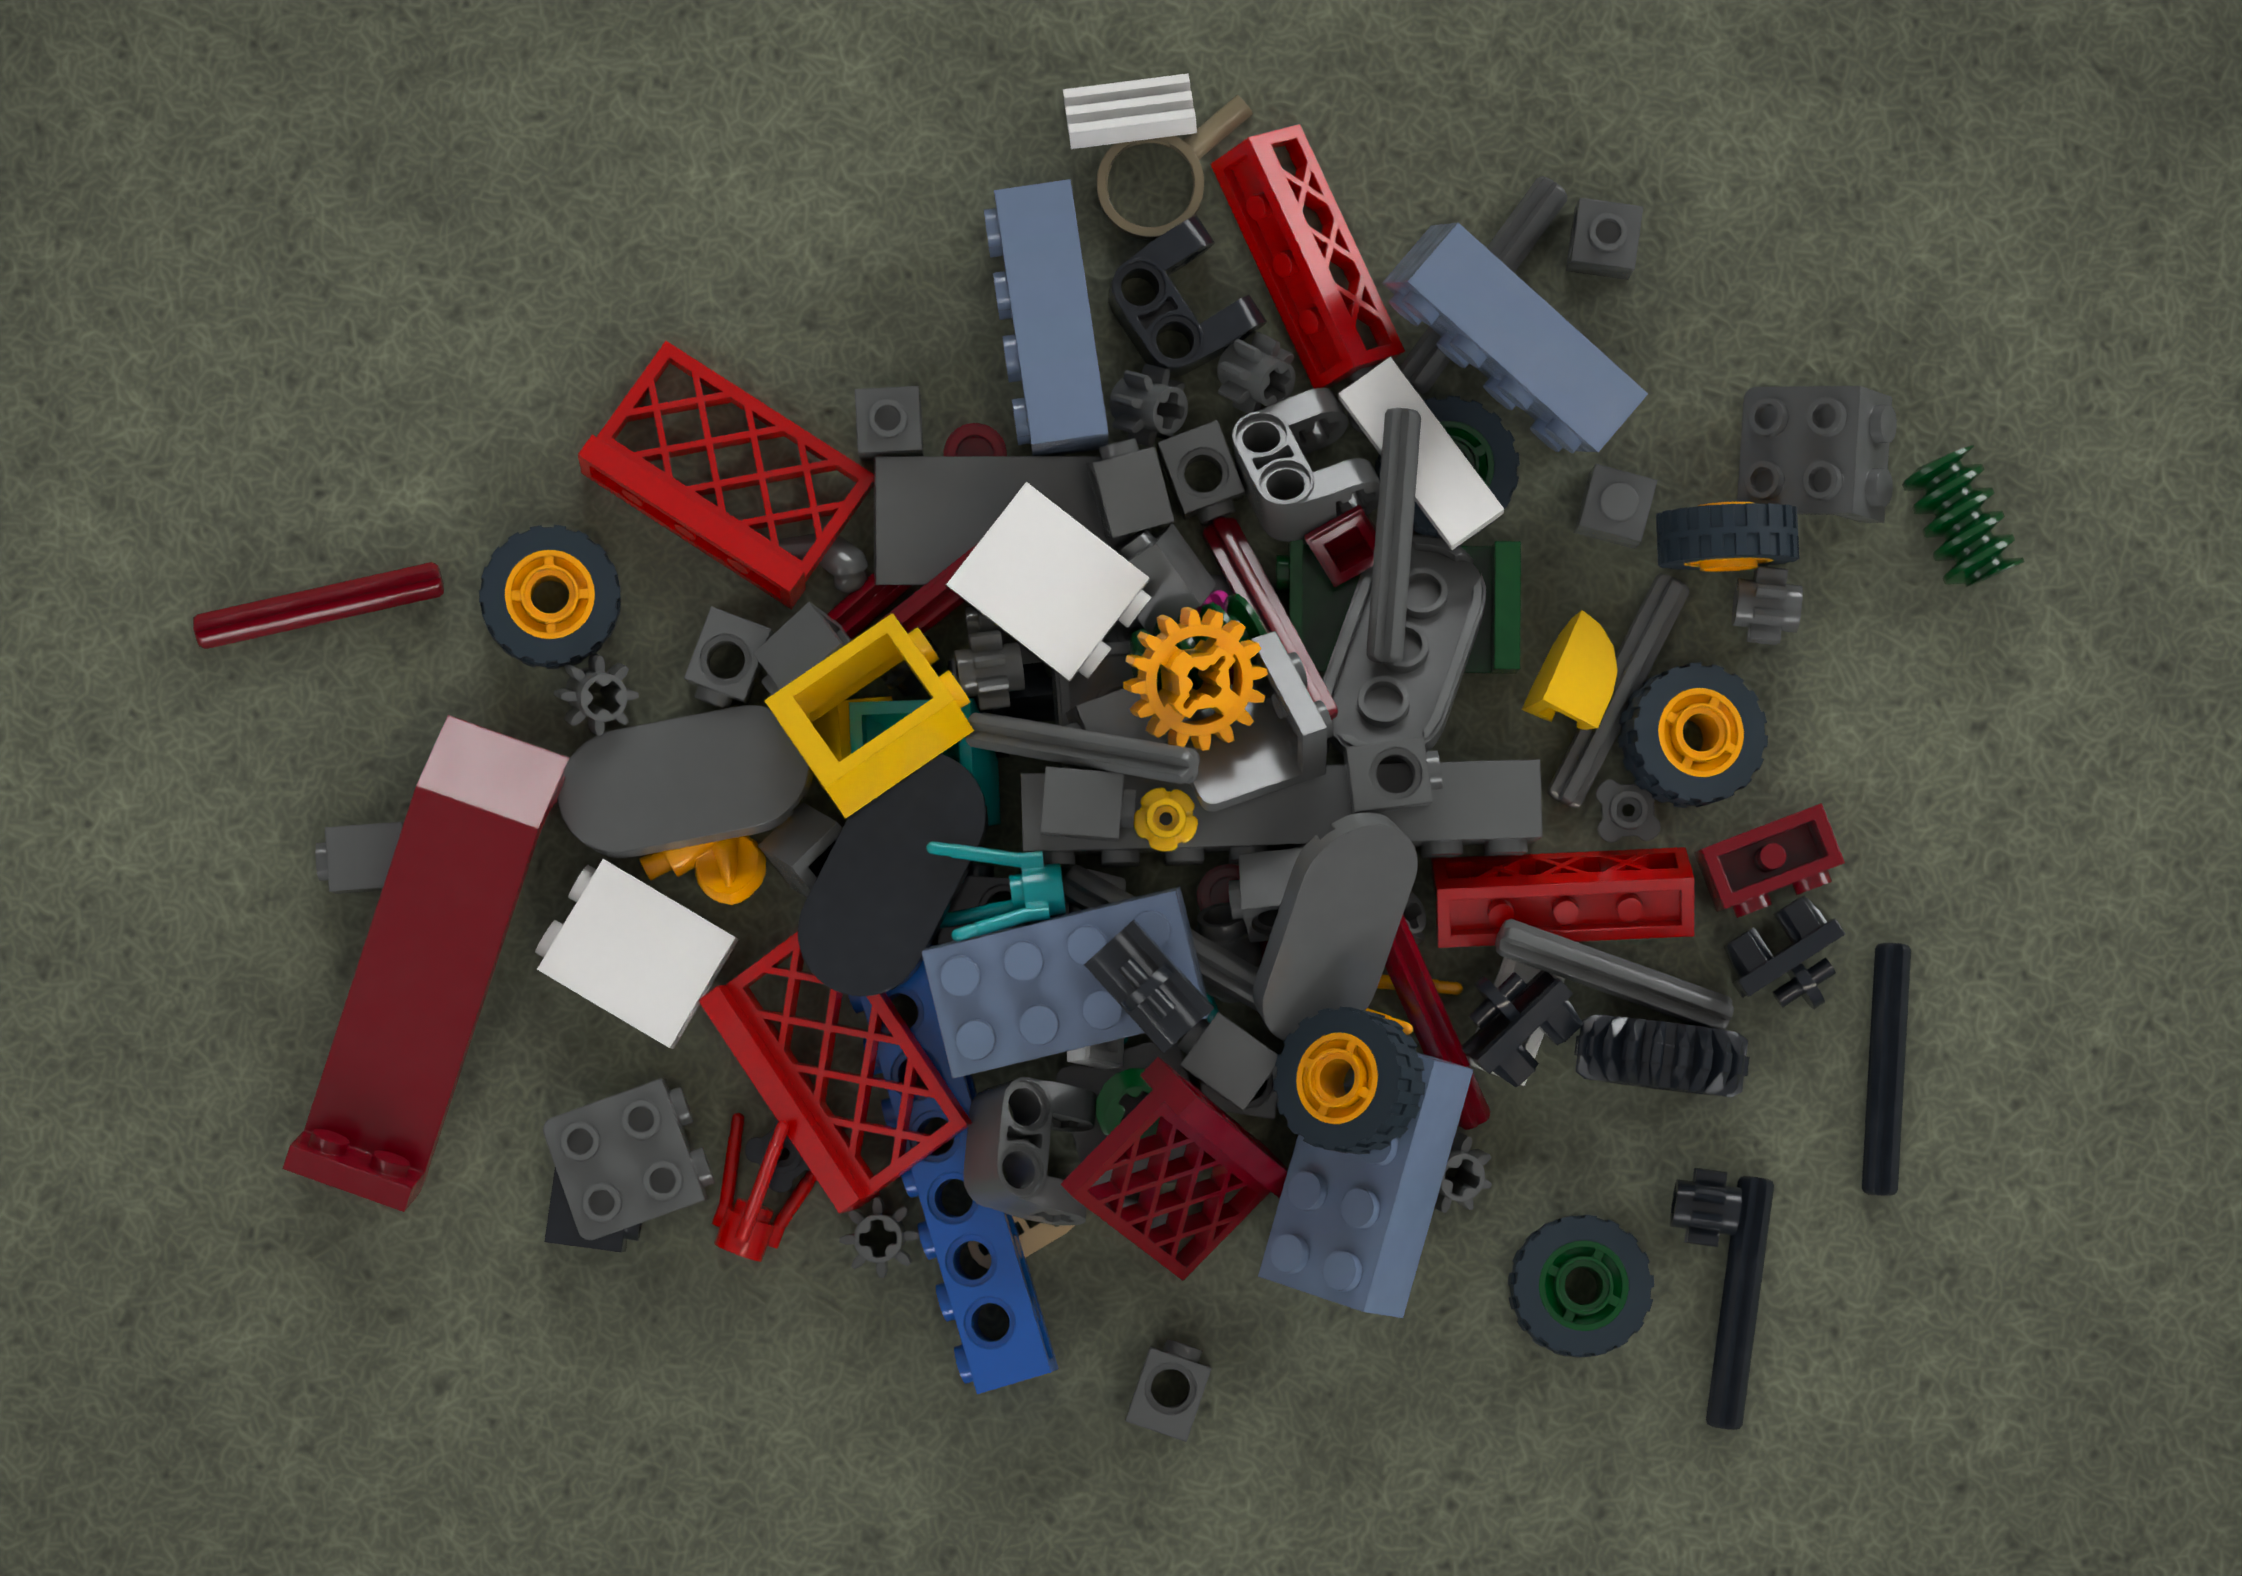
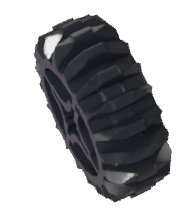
M1591 1015L1582 1020L1583 1024L1580 1028V1035L1576 1036L1574 1055H1577L1576 1072L1584 1079L1719 1097H1733L1743 1090L1744 1077L1748 1076L1750 1057H1747L1748 1040L1740 1033L1701 1026L1607 1015Z

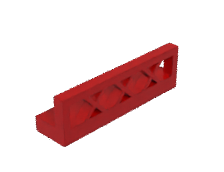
M1300 124L1248 137L1210 164L1314 389L1333 387L1360 369L1380 364L1389 357L1395 359L1406 352ZM1286 146L1296 168L1295 176L1282 169L1274 148ZM1304 205L1317 213L1323 226L1321 233L1308 225L1302 212ZM1330 261L1343 269L1349 282L1348 290L1335 283L1329 270ZM1357 319L1369 326L1378 347L1366 350L1355 326Z
M1686 847L1523 854V856L1512 857L1475 856L1431 859L1432 880L1436 899V939L1438 948L1494 946L1500 927L1505 920L1509 919L1575 942L1694 936V875Z

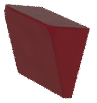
M1360 504L1304 535L1306 542L1334 587L1373 566L1376 527Z

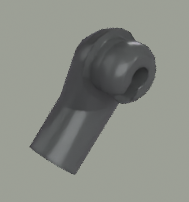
M814 533L779 539V546L802 561L816 541V536ZM839 535L818 565L834 576V585L837 590L843 593H852L860 589L868 579L865 569L869 564L863 551Z

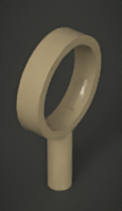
M1236 95L1198 127L1197 133L1190 134L1184 140L1177 136L1113 144L1104 155L1097 173V197L1107 219L1118 230L1131 237L1155 240L1178 224L1195 216L1200 208L1204 193V174L1199 160L1253 115L1250 107L1239 95ZM1154 143L1172 148L1186 160L1191 169L1193 191L1189 206L1177 219L1166 225L1144 227L1130 223L1116 212L1109 200L1108 177L1112 164L1122 152L1135 145Z

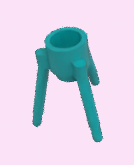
M934 841L929 842L926 846V850L930 854L1019 867L1022 870V874L1009 875L1011 900L947 913L940 928L974 922V924L953 930L951 937L954 941L979 937L1022 923L1048 920L1050 916L1066 914L1060 863L1044 864L1042 851L1016 853Z

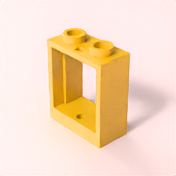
M893 613L764 700L845 819L974 731L961 708L970 703L962 687L949 670L938 677L931 664L939 660V657L918 627L907 634ZM905 660L932 699L838 762L812 722Z

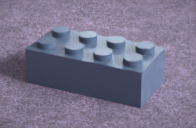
M1071 179L994 190L996 208L985 209L984 217L990 258L1003 256L1005 271L993 273L999 320L1012 318L1014 328L1013 335L1002 336L1009 383L1022 382L1024 398L1012 399L1018 445L1031 443L1032 456H1057L1098 450L1099 447L1108 445V427Z
M1459 223L1431 225L1382 282L1394 294L1389 303L1401 316L1415 326H1419L1423 321L1441 336L1436 343L1437 347L1460 367L1466 368L1468 364L1476 367L1488 378L1483 385L1484 389L1507 409L1512 411L1515 406H1518L1535 420L1530 430L1544 444L1556 452H1559L1562 448L1571 453L1575 451L1599 452L1648 395L1643 388Z
M1181 887L1050 917L1048 920L1012 926L962 941L937 944L921 951L952 1079L1145 1033L1084 965L1134 919L1208 1000ZM1211 1011L1203 1019L1207 1018Z
M1417 1052L1418 1057L1423 1060L1422 1082L1425 1083L1424 1095L1420 1096L1418 1107H1420L1415 1119H1411L1407 1125L1408 1130L1402 1137L1394 1138L1390 1141L1391 1145L1382 1150L1372 1149L1369 1150L1370 1154L1360 1155L1324 1150L1321 1147H1315L1304 1142V1137L1298 1134L1258 1277L1362 1312L1403 1318L1474 1069ZM1352 1067L1344 1078L1346 1094L1352 1089L1354 1084V1071Z

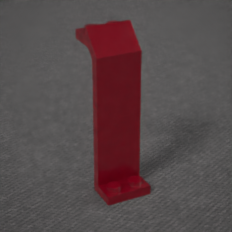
M447 716L415 787L304 1131L290 1145L282 1169L405 1212L419 1195L460 1077L535 846L551 808L558 801V796L566 777L563 775L569 757L454 716Z

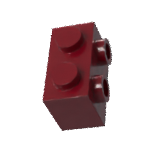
M1822 803L1694 852L1716 911L1719 912L1732 907L1736 918L1773 905L1768 892L1792 884L1796 895L1832 882L1828 869L1845 863Z

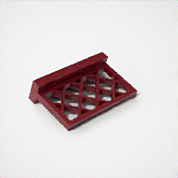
M1157 1057L1140 1074L1153 1090L1080 1163L1061 1185L1078 1202L1184 1281L1270 1192L1280 1199L1288 1168L1265 1144L1160 1057ZM1160 1117L1156 1134L1140 1139L1141 1135ZM1186 1145L1184 1156L1168 1161L1171 1149ZM1150 1157L1146 1169L1132 1173L1135 1161ZM1213 1167L1211 1178L1196 1183L1199 1171ZM1113 1169L1110 1181L1091 1187L1106 1171ZM1177 1179L1173 1191L1159 1195L1163 1183ZM1242 1188L1229 1202L1223 1204L1227 1192ZM1140 1192L1138 1203L1123 1207L1125 1196ZM1204 1201L1201 1212L1187 1216L1190 1205ZM1168 1213L1165 1224L1151 1229L1154 1217ZM1195 1234V1237L1177 1254L1180 1240Z

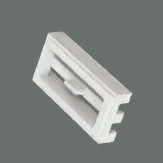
M1188 73L1063 89L1071 149L1197 133L1196 116Z

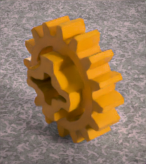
M1184 607L1181 609L1179 624L1166 615L1158 616L1157 623L1161 633L1155 637L1141 631L1137 638L1146 648L1142 656L1127 655L1125 660L1129 665L1138 669L1137 678L1123 682L1125 690L1140 694L1141 697L1130 708L1132 715L1139 718L1152 716L1145 731L1159 738L1169 730V745L1184 747L1190 736L1195 748L1206 751L1210 748L1211 734L1216 735L1226 743L1234 741L1230 725L1237 721L1251 726L1254 720L1245 710L1248 702L1263 703L1265 700V695L1252 689L1253 680L1261 679L1268 675L1267 668L1251 664L1250 661L1261 650L1259 643L1252 640L1239 642L1246 627L1234 620H1231L1222 627L1223 613L1208 609L1202 621H1200L1197 610ZM1190 637H1208L1206 641L1200 640L1193 649L1181 650L1175 646L1180 641ZM1233 665L1234 681L1231 690L1229 668ZM1193 667L1199 669L1198 675L1204 681L1198 690L1192 688L1193 683L1187 677ZM1161 668L1162 689L1158 693L1157 673L1158 669ZM1211 708L1216 712L1202 720L1182 721L1185 717L1191 718L1198 709Z

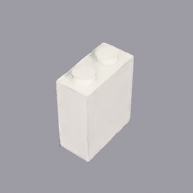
M1027 482L946 584L951 590L1069 682L1077 672L1089 679L1112 649L1102 640L1117 621L1128 628L1152 598L1142 590L1150 579L1147 575Z
M602 859L597 869L587 865L569 893L568 898L575 901L576 904L565 923L562 924L554 920L536 948L535 953L543 957L537 970L668 1048L674 1049L700 1006L698 1000L707 994L739 939Z

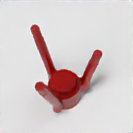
M735 1113L732 1116L730 1135L728 1137L719 1205L711 1223L719 1227L714 1244L738 1256L762 1262L767 1246L778 1249L785 1228L814 1187L813 1185L817 1179L811 1171H807L774 1221L770 1222L774 1211L763 1206L762 1203L789 1130L788 1122L784 1120L779 1121L768 1144L749 1199L737 1198L733 1208L744 1126L743 1114Z

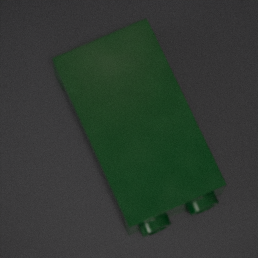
M1303 539L1289 542L1288 555H1276V593H1288V617L1318 672H1326L1361 573L1334 587L1310 546L1303 544ZM1495 541L1492 546H1461L1472 557L1473 564L1479 570L1480 576L1482 573L1486 585L1485 612L1464 673L1516 674L1520 670L1521 541Z

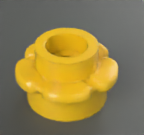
M1159 787L1148 791L1141 798V808L1134 813V828L1140 838H1146L1149 841L1151 848L1162 852L1173 851L1179 843H1187L1193 838L1197 830L1198 819L1193 815L1195 804L1188 794L1179 789H1174L1170 792L1166 791L1165 788ZM1169 813L1172 816V822L1169 825H1163L1159 819L1161 814Z

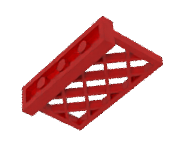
M665 341L597 437L592 434L578 453L581 474L791 610L806 590V581L874 486L873 473L668 341ZM671 363L692 377L696 397L659 404L655 383ZM701 383L716 393L703 395ZM650 393L652 405L639 407L647 394ZM733 403L745 411L748 431L711 438L706 407ZM698 409L704 439L667 446L661 416ZM654 417L660 447L633 452L615 439L627 422ZM754 418L768 427L756 429ZM785 437L797 445L801 465L764 472L758 441ZM751 443L757 473L720 480L714 450ZM707 451L712 476L711 482L685 486L673 478L669 458ZM806 451L821 461L808 463ZM662 459L665 472L651 464L650 461ZM838 471L856 483L844 501L817 506L811 475ZM804 477L810 507L773 514L767 483ZM760 486L765 516L738 520L726 512L722 492ZM715 493L717 506L702 496ZM833 515L822 531L820 517ZM812 519L816 541L802 561L779 546L775 526ZM768 527L770 540L755 530Z
M797 931L729 983L715 987L698 1001L777 1121L784 1120L788 1122L789 1130L787 1136L840 1214L862 1208L880 1195V1190L972 1124V1121L886 993L866 996L872 1004L868 1030L838 1024L843 993L830 989L826 1021L796 1016L801 980L824 984L813 973L803 971L804 958L800 950ZM792 956L790 969L778 966ZM767 973L789 977L783 1013L764 1010L749 988ZM771 1020L781 1022L780 1033ZM882 1021L891 1034L880 1032ZM794 1025L824 1030L818 1066L798 1062L790 1050ZM836 1033L866 1039L861 1074L831 1069ZM879 1041L899 1045L908 1058L904 1083L873 1077ZM806 1073L817 1075L815 1086ZM917 1075L920 1076L926 1087L916 1085ZM829 1078L859 1083L854 1119L835 1116L826 1104ZM872 1086L902 1092L897 1128L866 1122ZM914 1094L934 1098L949 1122L933 1134L910 1131L909 1125ZM842 1127L852 1128L851 1140ZM865 1131L895 1137L891 1164L875 1176L861 1156ZM907 1140L920 1142L905 1153Z

